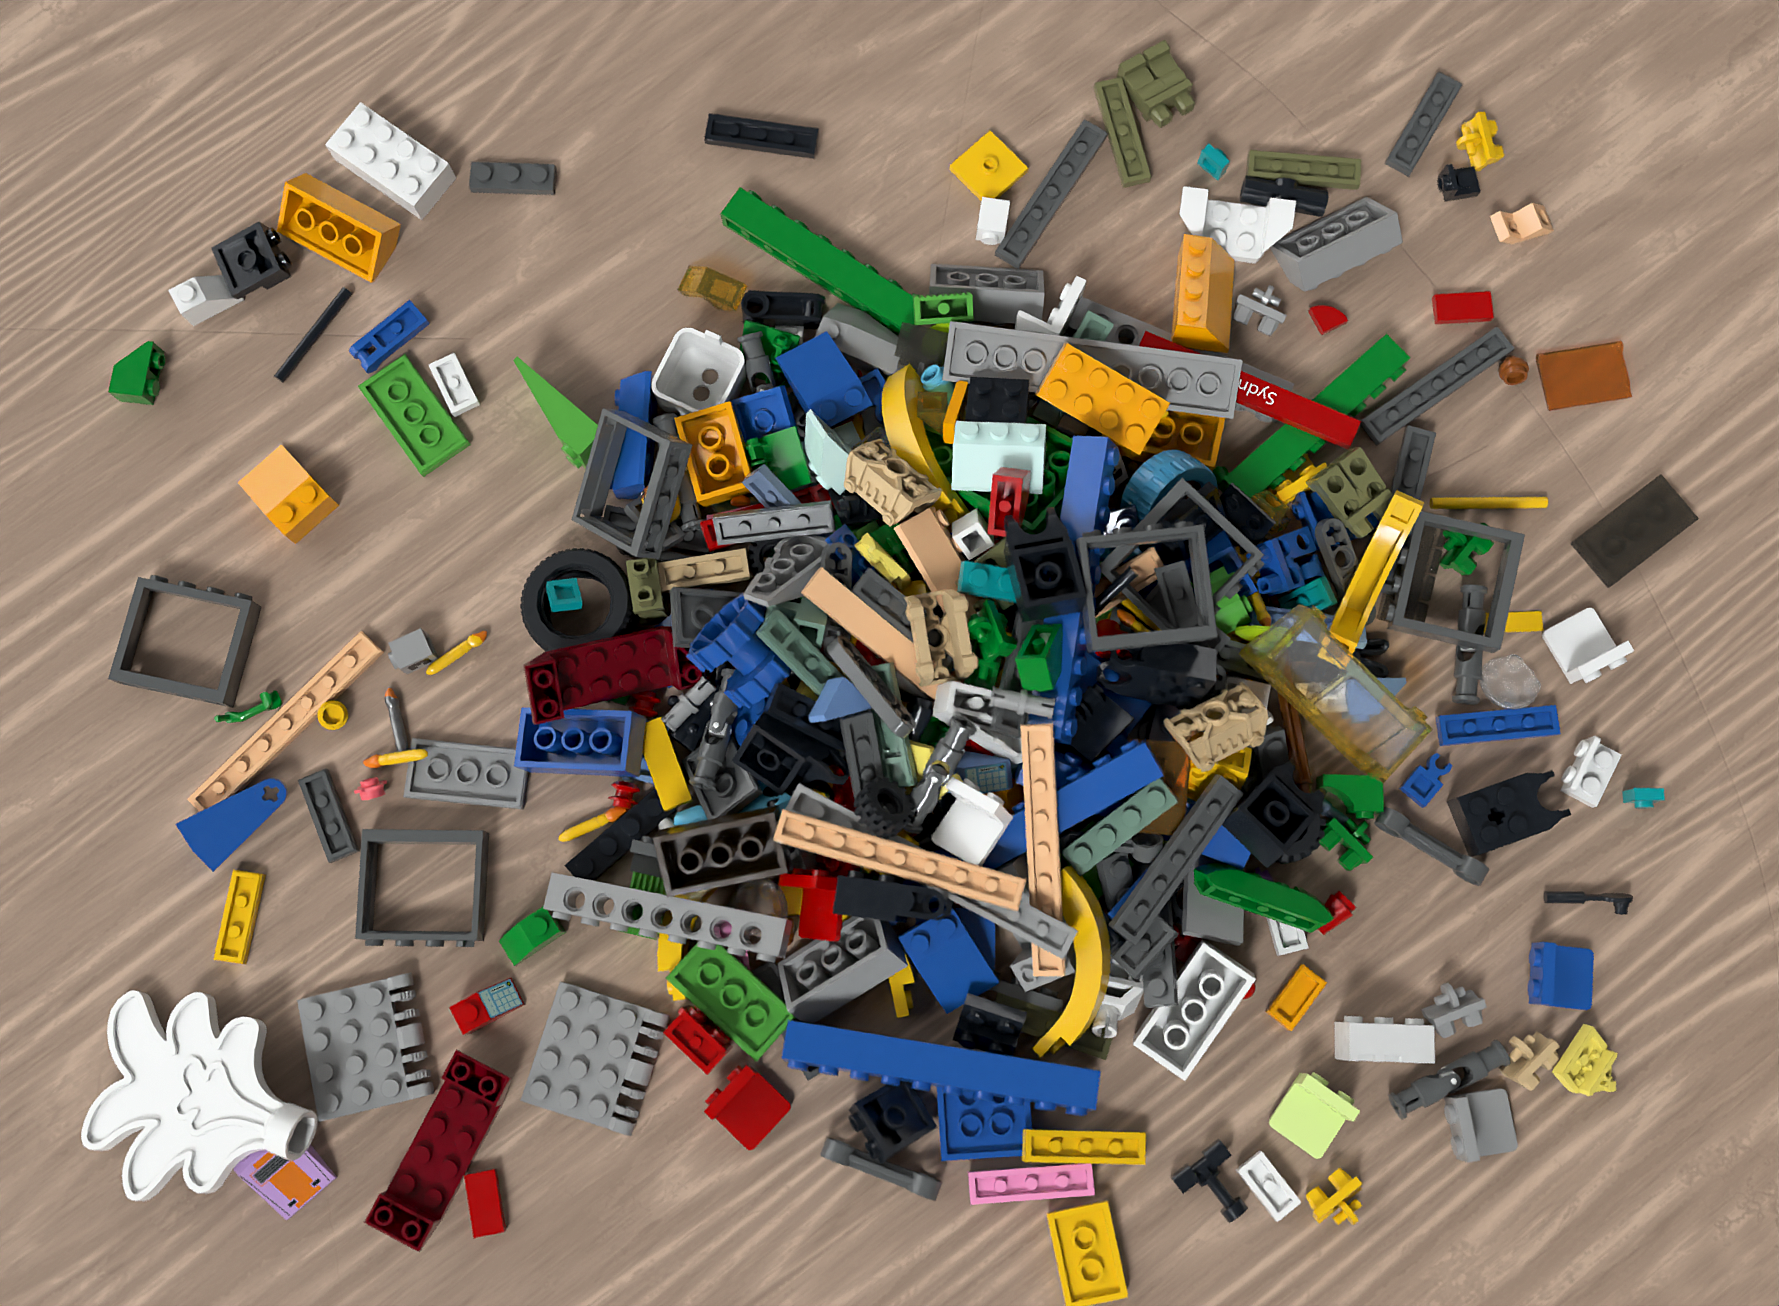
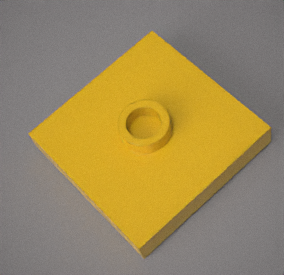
M991 130L956 159L949 168L980 201H982V197L998 199L1028 173V167Z

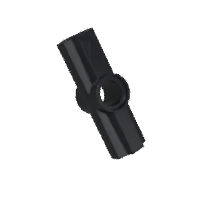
M1245 175L1239 198L1240 202L1267 206L1270 198L1296 201L1295 212L1323 217L1329 195L1328 191L1299 186L1297 181L1290 178H1278L1271 181Z

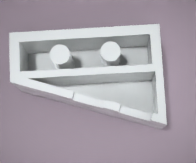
M955 681L937 685L933 716L951 726L950 719L953 715L961 716L971 721L977 727V731L974 735H970L969 739L998 757L1010 759L1011 765L1023 763L1021 738L1016 739L990 730L995 708L994 706H989L991 690ZM1027 713L1025 724L1028 722L1029 713Z
M1344 1016V1022H1334L1335 1059L1347 1061L1435 1063L1434 1026L1424 1025V1019L1405 1018V1024H1393V1018L1374 1017V1023H1363V1017Z

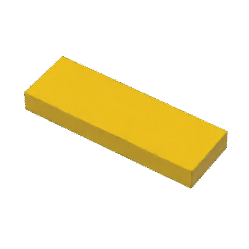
M659 717L645 724L642 752L663 810L666 812L692 802L693 799L666 725L661 720L662 717Z
M233 870L213 960L247 964L265 874Z

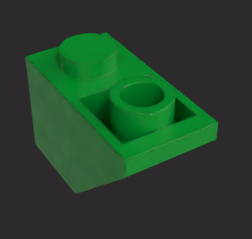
M147 341L118 361L113 366L108 392L121 402L154 405L155 396H158L160 391V371L165 366L164 351L153 341Z

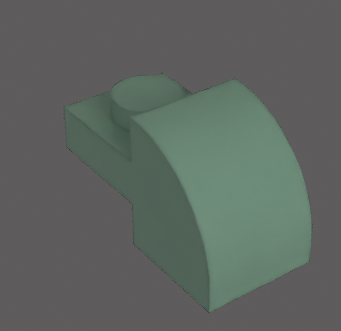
M802 597L800 604L787 601L767 607L765 621L773 611L780 610L817 649L822 648L827 614L808 598Z

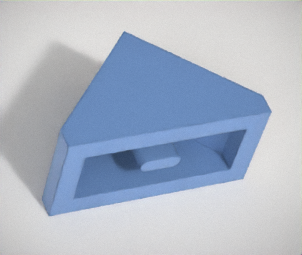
M840 677L827 680L808 717L810 723L827 721L872 709V707L854 684L846 678Z

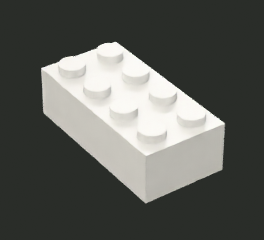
M361 102L325 144L337 162L421 220L424 219L456 179L448 162Z
M1203 938L1176 975L1178 1005L1154 1007L1133 1037L1134 1046L1184 1081L1256 980L1254 973Z

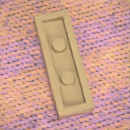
M746 548L658 563L663 594L670 593L673 587L696 589L751 579Z

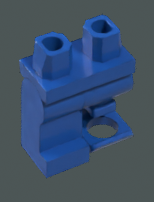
M1308 526L1256 545L1265 555L1261 559L1265 564L1259 570L1261 578L1257 579L1256 583L1260 594H1268V597L1305 586L1325 576L1318 554L1301 559L1296 563L1294 562L1295 558L1317 551ZM1298 535L1305 541L1304 550L1297 544ZM1249 553L1246 555L1248 559L1251 556Z

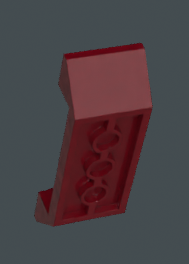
M659 626L546 651L523 665L534 725L565 718V710L672 685L679 691L689 689L702 676L706 677V670L702 672L686 657L690 648L673 647L672 626Z
M459 1050L454 1052L441 1077L445 1081L386 1191L379 1193L364 1221L365 1224L418 1252L422 1250L444 1218L464 1180V1175L467 1174L504 1103L511 1077Z

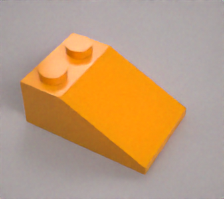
M731 401L674 418L679 438L692 444L687 467L696 500L700 505L707 507L731 500L736 496L751 494L742 484V481L753 472V468L750 466V457L745 449L746 444Z
M282 444L238 482L284 536L295 544L339 506Z

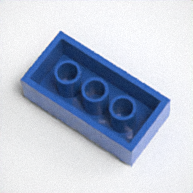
M521 707L514 767L531 773L640 777L646 724L645 717L633 711L569 709L564 711L565 718L534 725L531 708Z

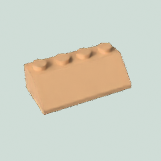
M935 507L928 508L898 525L894 530L931 592L953 589L957 592L958 586L956 582L959 579L961 562L966 561L962 554L963 551L946 527L949 525L947 517L941 509L937 511ZM960 593L961 596H965L968 600V610L965 611L968 623L970 616L977 613L973 608V604L983 597ZM942 594L937 595L936 600L945 613Z

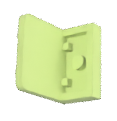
M1312 1072L1311 1076L1299 1073L1270 1117L1269 1125L1306 1153L1319 1159L1324 1155L1345 1120L1354 1122L1360 1110L1352 1106L1355 1101L1340 1090L1336 1094L1328 1089L1327 1085L1329 1082L1315 1072Z

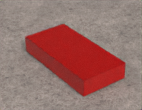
M1491 291L1434 294L1432 297L1435 325L1490 322L1494 319Z
M497 1168L464 1175L473 1239L505 1232L506 1225Z

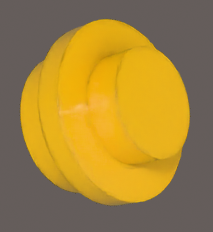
M327 701L320 706L317 718L324 728L336 730L346 724L348 710L339 701Z

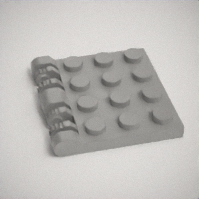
M412 973L401 974L297 1000L319 1122L435 1094L433 1082L410 1087V1081L430 1077V1069H422L408 1074L406 1066L407 1062H417L428 1057L426 1050L404 1055L403 1050L425 1044L421 1022L399 1027L398 1023L401 1020L420 1016L419 1009L412 1008L397 1013L395 1002L408 1001L416 997L415 990L393 995V990L414 985Z
M560 981L520 1101L632 1136L635 1123L614 1116V1112L632 1118L638 1117V1110L617 1103L621 1093L633 1099H644L645 1092L625 1086L624 1082L626 1079L648 1086L654 1064L633 1058V1054L637 1052L657 1058L659 1051L649 1046L638 1045L637 1041L640 1033L648 1035L653 1039H663V1032L643 1026V1023L646 1021L666 1028L670 1015Z

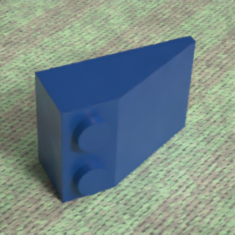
M827 331L776 357L805 414L811 409L830 428L867 410L873 405L858 376Z
M954 905L952 907V915L942 920L924 919L899 934L900 942L946 1014L964 1005L967 993L979 996L1000 983Z

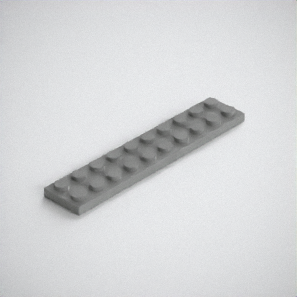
M950 321L943 381L958 382L960 380L970 384V377L1029 379V392L1036 393L1064 343H1068L1170 402L1167 410L1231 419L1234 417L1243 360Z

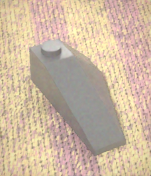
M840 303L836 304L823 316L815 335L817 337L827 331L850 366L868 372L878 368L881 375L887 378L909 363L921 378L923 372L933 365L930 359L866 312Z
M805 535L782 539L774 548V556L767 558L765 561L763 572L756 574L743 593L744 599L770 607L803 597L804 595L801 591L816 571L821 568L822 551L828 545L825 541L826 538L817 535ZM835 552L830 553V559L835 560V570L829 569V574L839 573L844 575V569L838 570V560L840 558Z

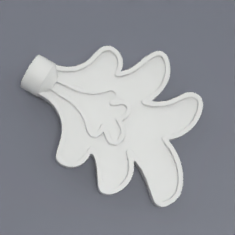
M132 990L117 1000L110 1012L107 1035L112 1058L120 1072L124 1075V1079L109 1086L94 1101L86 1115L81 1138L86 1148L106 1151L112 1149L134 1132L143 1129L131 1145L123 1165L122 1182L125 1194L130 1200H150L164 1188L181 1167H183V1178L190 1189L197 1193L209 1194L217 1191L234 1167L242 1159L254 1152L267 1150L290 1161L297 1160L305 1153L317 1129V1116L313 1111L280 1100L267 1086L262 1072V1051L267 1032L264 1022L254 1018L240 1017L229 1022L220 1033L215 999L209 994L194 992L176 1005L169 1017L165 1033L148 994Z

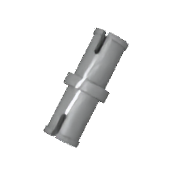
M702 676L686 694L682 693L678 697L679 701L661 720L667 723L666 725L675 732L692 713L696 714L699 711L698 707L716 690V687L713 684L711 685V682L706 677Z
M993 687L989 706L1014 710L1019 715L1029 713L1052 718L1055 699L1029 695L1028 691L1021 690L1019 693Z

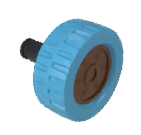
M1166 450L1160 452L1141 466L1131 461L1129 457L1122 456L1129 478L1123 481L1127 486L1124 490L1120 507L1135 504L1139 523L1182 478L1196 491L1208 482L1218 489L1217 481L1212 471L1184 451ZM1162 542L1145 544L1148 547H1154L1156 551H1165L1161 545Z

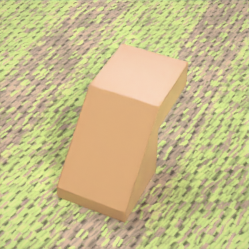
M1531 203L1513 214L1499 211L1490 216L1498 239L1503 243L1515 244L1554 231L1545 207L1535 203Z

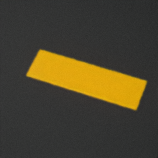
M1542 611L1508 613L1505 632L1544 631ZM1486 613V623H1485L1484 633H1485V631H1486L1489 613Z

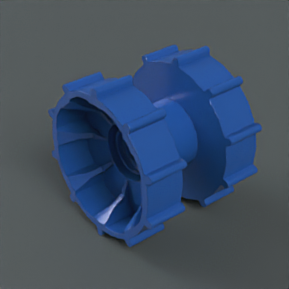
M743 592L727 605H724L704 625L694 641L690 643L689 653L686 657L702 672L705 670L712 672L716 667L728 660L736 670L727 679L728 684L724 694L739 708L745 706L750 709L752 705L768 697L774 684L781 683L789 676L792 670L755 632L761 622L765 620L764 616L767 606L744 599Z

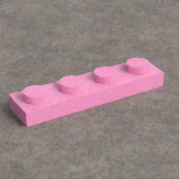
M1091 1163L968 1171L971 1205L1095 1195Z

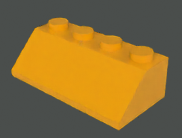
M304 173L285 182L277 232L372 283L376 280L396 249L401 224L313 176Z
M1188 234L1183 236L1177 260L1171 341L1186 348L1228 353L1235 260L1211 237Z

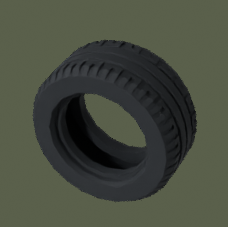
M584 548L558 551L557 554L554 553L551 557H546V560H542L540 565H537L535 570L531 571L530 577L524 583L520 604L522 620L529 635L545 652L632 633V630L635 628L638 614L633 612L629 579L622 568L603 553L595 550L592 551L591 549L585 550ZM585 578L604 584L611 598L610 611L604 623L593 632L582 636L565 635L555 630L549 615L550 602L546 590L547 581Z

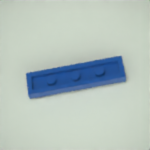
M1556 705L1435 717L1440 746L1549 737L1561 734Z

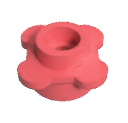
M378 777L360 781L361 786L357 787L358 789L354 790V793H360L361 800L385 795L384 785L387 784V780L379 781Z

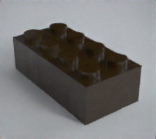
M779 805L660 829L654 835L653 841L666 896L672 897L788 873L792 865L788 845L773 840L781 816Z

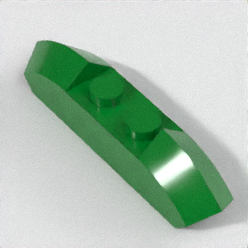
M1209 863L1194 868V885L1203 896L1309 933L1335 919L1330 910L1318 898L1300 887L1295 886L1294 889H1291L1285 883H1274L1262 879V876L1259 874L1245 873L1244 870L1226 863Z

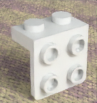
M1586 608L1542 633L1544 641L1570 684L1581 679L1588 683L1602 675L1600 669L1608 665L1610 670L1627 662L1625 656L1634 652L1629 641L1618 646L1615 645L1593 608Z
M951 777L945 787L957 799L932 835V841L961 860L982 866L1013 817L1003 807L1005 802L997 795L989 792L986 796L979 792L981 788L972 781L965 779L961 782Z

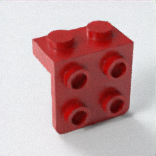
M793 868L792 874H780L779 886L803 888L798 930L800 938L837 942L841 937L843 915L833 914L838 878L829 877L830 871Z
M683 1006L678 1011L679 1016L663 1033L708 1075L733 1048L729 1043L731 1038L719 1027H712L707 1022L709 1018L696 1006Z
M747 1064L744 1068L738 1065L726 1078L730 1082L723 1091L717 1088L705 1100L709 1106L703 1112L711 1120L716 1119L747 1150H754L790 1111L791 1104L752 1065Z

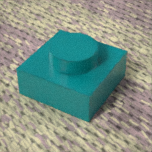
M1208 144L1201 151L1197 164L1218 181L1225 174L1230 160L1227 159L1226 154L1221 149L1214 148L1211 144Z
M577 578L547 581L546 590L552 612L582 609L583 601Z
M1632 788L1622 791L1623 803H1634V807L1637 809L1654 808V803L1665 800L1664 788Z

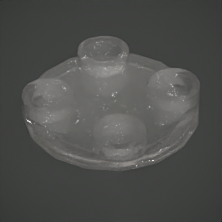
M1517 654L1491 659L1483 666L1480 686L1485 696L1502 708L1517 710L1527 707L1535 700L1541 689V683L1536 678L1533 670Z
M768 878L755 879L737 891L736 898L740 910L787 919V901L784 892L776 882ZM754 928L749 934V936L755 935L759 938L762 937V933L759 928Z

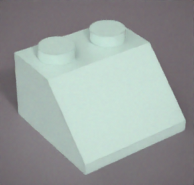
M810 409L806 413L804 452L810 460L807 465L817 475V481L826 490L833 488L841 495L846 490L844 488L846 463L852 449L848 443Z

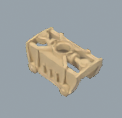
M877 439L850 451L846 463L844 488L850 493L856 492L883 515V521L887 525L893 526L904 521L913 510L921 513L931 508L939 499L942 490L932 485L928 481V476L918 473L905 460L897 456L894 448L890 450L882 443L883 440Z
M953 589L904 597V600L907 602L906 616L911 624L917 659V663H915L916 674L920 678L919 686L923 687L967 679L974 672V669L977 668L978 658L972 653L965 614L969 606L966 597L961 596L960 593ZM942 594L945 613L939 621L938 615L934 616L933 608L936 605L937 595ZM924 609H926V614H927V617H925V618H924V616H925V615H924ZM932 629L938 630L942 636L941 643L936 647H932L928 643L927 634ZM944 651L953 658L956 674L954 677H950L948 670L942 666L941 659L945 658ZM932 660H935V669L933 667Z
M1240 682L1239 686L1229 691L1224 689L1222 694L1190 710L1183 709L1181 714L1171 719H1164V726L1174 740L1178 741L1182 748L1185 749V752L1198 769L1200 768L1202 772H1206L1214 767L1215 762L1248 746L1253 748L1260 746L1264 741L1263 736L1266 731L1268 712L1256 695L1243 682ZM1255 706L1257 709L1249 714L1240 713L1242 708L1251 709ZM1204 731L1202 737L1190 743L1187 742L1193 735Z

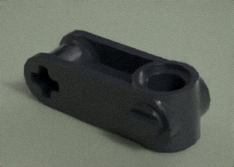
M748 290V292L744 293L741 301L742 323L744 324L745 320H749L775 328V326H804V329H818L822 321V307L826 302V298L816 293ZM756 305L763 308L759 313L749 311L750 307Z

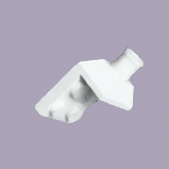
M1076 276L1072 285L1069 283L1065 285L1060 296L1061 301L1058 308L1054 307L1047 323L1019 310L1014 330L1063 336L1081 296H1083L1087 280Z
M1119 949L1111 954L1108 987L1092 1027V1032L1099 1037L1101 1036L1102 1028L1105 1027L1104 1038H1113L1117 1035V1021L1135 1012L1144 992L1143 974L1137 980L1134 979L1112 958Z

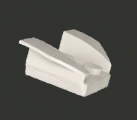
M1183 186L1179 214L1192 235L1213 238L1235 261L1256 263L1270 247L1293 228L1296 205L1294 200L1270 198L1266 207L1207 200L1209 189Z

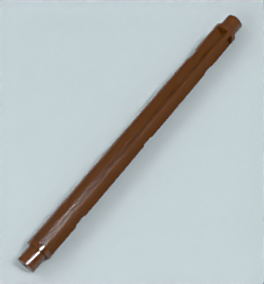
M1261 594L1265 606L1280 608L1278 594L1268 597V594ZM1287 643L1273 645V651L1270 652L1287 656L1281 681L1277 687L1289 760L1292 758L1296 762L1293 780L1300 790L1312 793V780Z

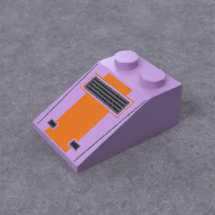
M311 1144L305 1153L294 1161L277 1156L267 1150H261L242 1159L233 1169L244 1182L285 1220L290 1219L337 1178Z

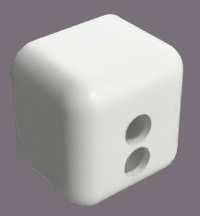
M693 328L679 330L675 334L651 382L652 391L659 407L665 412L682 416L737 399L747 380L744 355L738 348L723 342L721 336L708 330L705 333ZM712 369L718 373V380L715 383L706 384L702 380V374L706 370ZM698 387H706L710 391V395L705 401H697L693 397L694 390Z

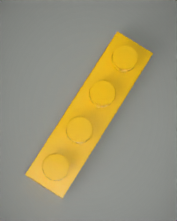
M1023 1129L1022 1161L1146 1165V1133Z

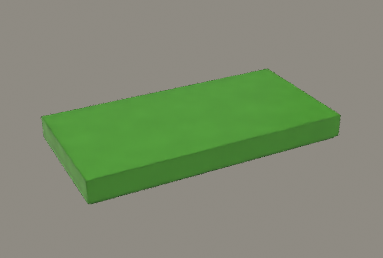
M406 354L358 385V388L423 477L471 445Z
M696 944L666 977L677 990L756 1062L787 1028L788 1020L793 1021L796 1018L787 1011L784 1001L733 954L727 953V949L721 945H716L715 950L697 947Z

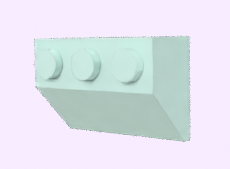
M956 421L953 441L952 490L991 492L992 474L1001 467L1031 471L1029 493L1042 494L1046 455V424Z

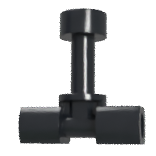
M1217 1139L1202 1151L1203 1157L1191 1166L1185 1164L1170 1178L1183 1194L1197 1183L1201 1187L1208 1185L1224 1206L1220 1212L1227 1222L1230 1223L1244 1214L1248 1207L1240 1197L1233 1199L1217 1178L1220 1174V1170L1217 1167L1232 1156L1221 1140Z

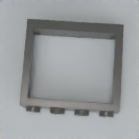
M603 408L571 520L635 557L659 559L692 444L625 411ZM627 427L660 443L634 535L602 517Z
M1182 478L1132 532L1144 531V526L1160 524L1188 495L1251 556L1212 595L1214 614L1216 615L1221 610L1217 604L1225 596L1231 599L1243 587L1239 582L1247 574L1253 577L1264 566L1265 563L1261 559L1265 555ZM1139 545L1116 547L1099 565L1101 573L1113 583L1120 576L1115 570ZM1130 584L1121 591L1161 630L1176 629ZM1197 612L1181 628L1196 627L1199 624Z
M1420 511L1407 536L1406 545L1402 546L1398 554L1397 563L1401 564L1399 575H1394L1391 585V591L1395 592L1393 603H1388L1385 620H1389L1387 629L1489 653H1495L1500 650L1525 534ZM1424 525L1504 543L1485 636L1404 618Z
M1183 521L1174 523L1175 528L1163 529L1162 524L1144 526V531L1132 532V527L1113 529V534L1101 535V530L1082 533L1083 537H1079L1074 542L1087 594L1082 611L1087 653L1205 641L1217 637L1203 525L1193 526V522ZM1188 540L1199 626L1098 637L1087 550Z
M150 575V579L138 577L108 679L127 686L233 708L261 606L252 601V596L242 593H235L234 597L224 595L225 591L214 587H207L206 591L196 589L197 585L185 581H179L178 585L168 583V579L156 575ZM153 591L240 609L218 690L130 672Z
M362 829L355 939L365 940V946H383L384 940H395V946H414V941H426L425 946L444 947V941H456V947H474V941H484L489 833L483 830ZM379 844L476 845L472 932L373 931Z

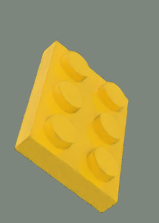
M1104 1200L1047 1212L1046 1216L1065 1306H1090L1127 1298L1128 1292L1108 1201Z

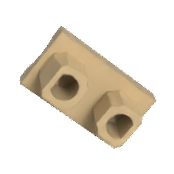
M1536 1032L1533 1036L1528 1034L1522 1041L1513 1036L1509 1040V1044L1514 1049L1509 1054L1511 1064L1502 1066L1499 1070L1505 1077L1519 1083L1528 1090H1533L1540 1083V1078L1535 1071L1540 1066L1547 1070L1554 1069L1560 1060L1556 1052L1560 1046L1554 1039H1548L1539 1032Z

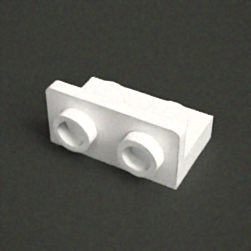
M1597 736L1579 742L1574 751V755L1577 757L1573 765H1570L1565 770L1561 779L1564 784L1560 790L1592 808L1597 807L1621 758V754L1600 744L1601 738Z

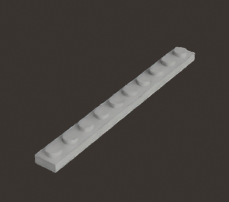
M798 784L785 809L874 835V831L869 833L866 830L867 826L860 824L859 820L861 818L856 816L855 812L802 784ZM895 835L894 837L890 836L889 838H885L891 841L923 849L898 835ZM924 885L938 890L946 898L1061 959H1064L1078 930L1023 901H1020L1018 911H1013Z

